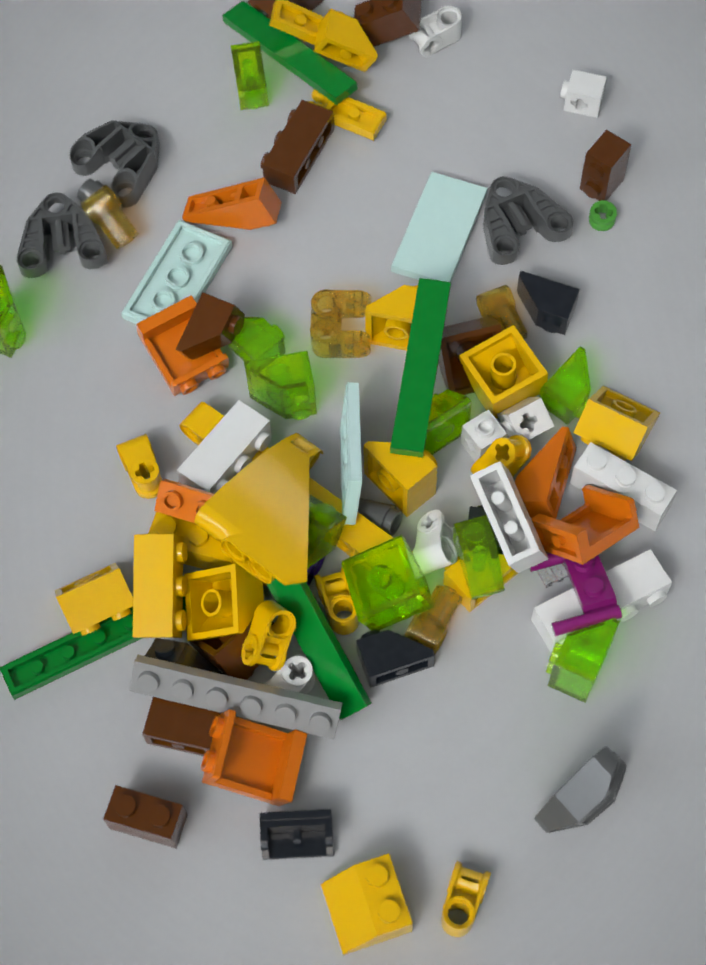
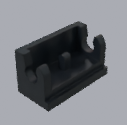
M331 809L259 813L260 846L263 860L334 856Z

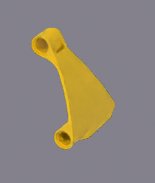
M297 432L284 438L250 462L205 502L196 514L195 524L220 541L221 547L227 556L261 582L271 584L276 579L284 586L307 582L309 470L318 460L320 453L324 454L323 451Z

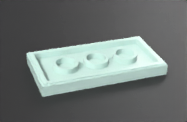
M431 172L391 265V272L417 280L423 278L452 282L486 198L488 188Z
M178 220L122 311V318L137 324L191 295L196 303H198L202 292L205 293L233 247L232 240Z
M347 382L340 422L342 522L355 525L362 487L359 383Z

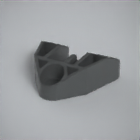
M111 120L84 133L72 145L69 157L73 171L80 176L93 174L109 161L113 164L114 168H119L112 180L111 190L118 202L124 208L134 206L139 201L157 171L160 142L157 130L150 125ZM143 136H151L152 138H141V137H143ZM81 157H90L83 165L77 164L78 159ZM123 188L132 189L126 196L121 197L118 195V192Z
M505 176L498 177L491 183L484 210L483 230L488 254L493 263L506 265L518 258L519 241L513 230L516 234L522 236L533 227L536 233L538 232L551 242H561L571 236L573 228L572 216L538 187ZM504 187L511 191V194L503 197L498 195L496 190ZM555 227H563V228H566V229H565V230H562V231H557V230H555V229H553V228H555ZM500 250H512V252L507 254L499 252Z
M57 192L47 195L27 219L16 258L22 276L36 278L45 274L48 270V260H50L47 235L52 236L53 251L66 254V250H71L69 232L74 231L79 259L84 268L97 269L107 263L108 258L104 244L87 211L66 195ZM61 203L65 205L64 209L60 212L53 213L49 211L53 204ZM92 255H98L97 257L92 258V259H91V258H87V257L92 256ZM32 264H37L34 267H27Z
M607 746L602 748L554 794L535 816L534 820L546 833L588 825L615 802L627 765Z

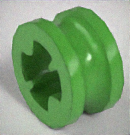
M609 201L595 202L590 209L589 224L598 231L610 230L616 221L617 208ZM599 213H605L606 219H601Z

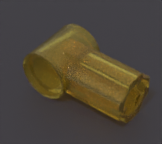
M107 185L102 186L81 203L87 216L95 224H99L116 249L129 244L139 235L120 208L122 206L120 200Z
M502 285L476 295L477 307L482 318L493 316L501 324L502 331L514 325L523 339L527 338L528 332L516 311L513 294L507 285Z
M437 584L421 613H417L413 617L404 637L433 649L434 654H436L446 637L447 627L459 608L463 597L456 590L446 585Z

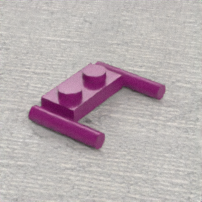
M548 553V560L529 568L533 572L564 563L583 611L582 615L551 623L554 636L622 618V612L617 604L616 595L599 555L582 565Z

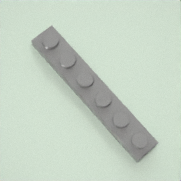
M137 655L134 661L129 690L220 713L231 709L236 711L237 717L298 730L333 740L342 707L341 702L142 655Z

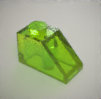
M260 42L231 45L240 110L269 106Z
M244 317L241 332L235 335L233 342L227 346L258 375L286 353L285 335L276 324H269L263 317Z
M580 346L540 389L539 397L542 398L546 409L567 425L575 417L580 419L591 391L586 351L583 347Z
M487 515L454 523L453 541L471 599L504 592L505 588L497 546Z

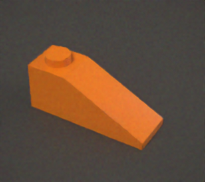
M263 177L189 196L182 219L190 223L252 230L276 224L282 202L266 178Z
M561 427L516 476L515 484L530 518L539 513L557 518L576 452V445L569 427Z

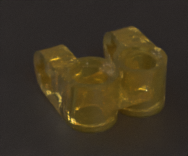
M324 289L313 295L311 299L310 340L311 348L315 355L320 358H363L370 354L371 337L368 333L356 330H342L343 318L365 317L366 306L372 303V297L368 292ZM331 309L329 312H323L322 310ZM326 335H327V336H331V338H329V339H322V338H320V337L326 336Z

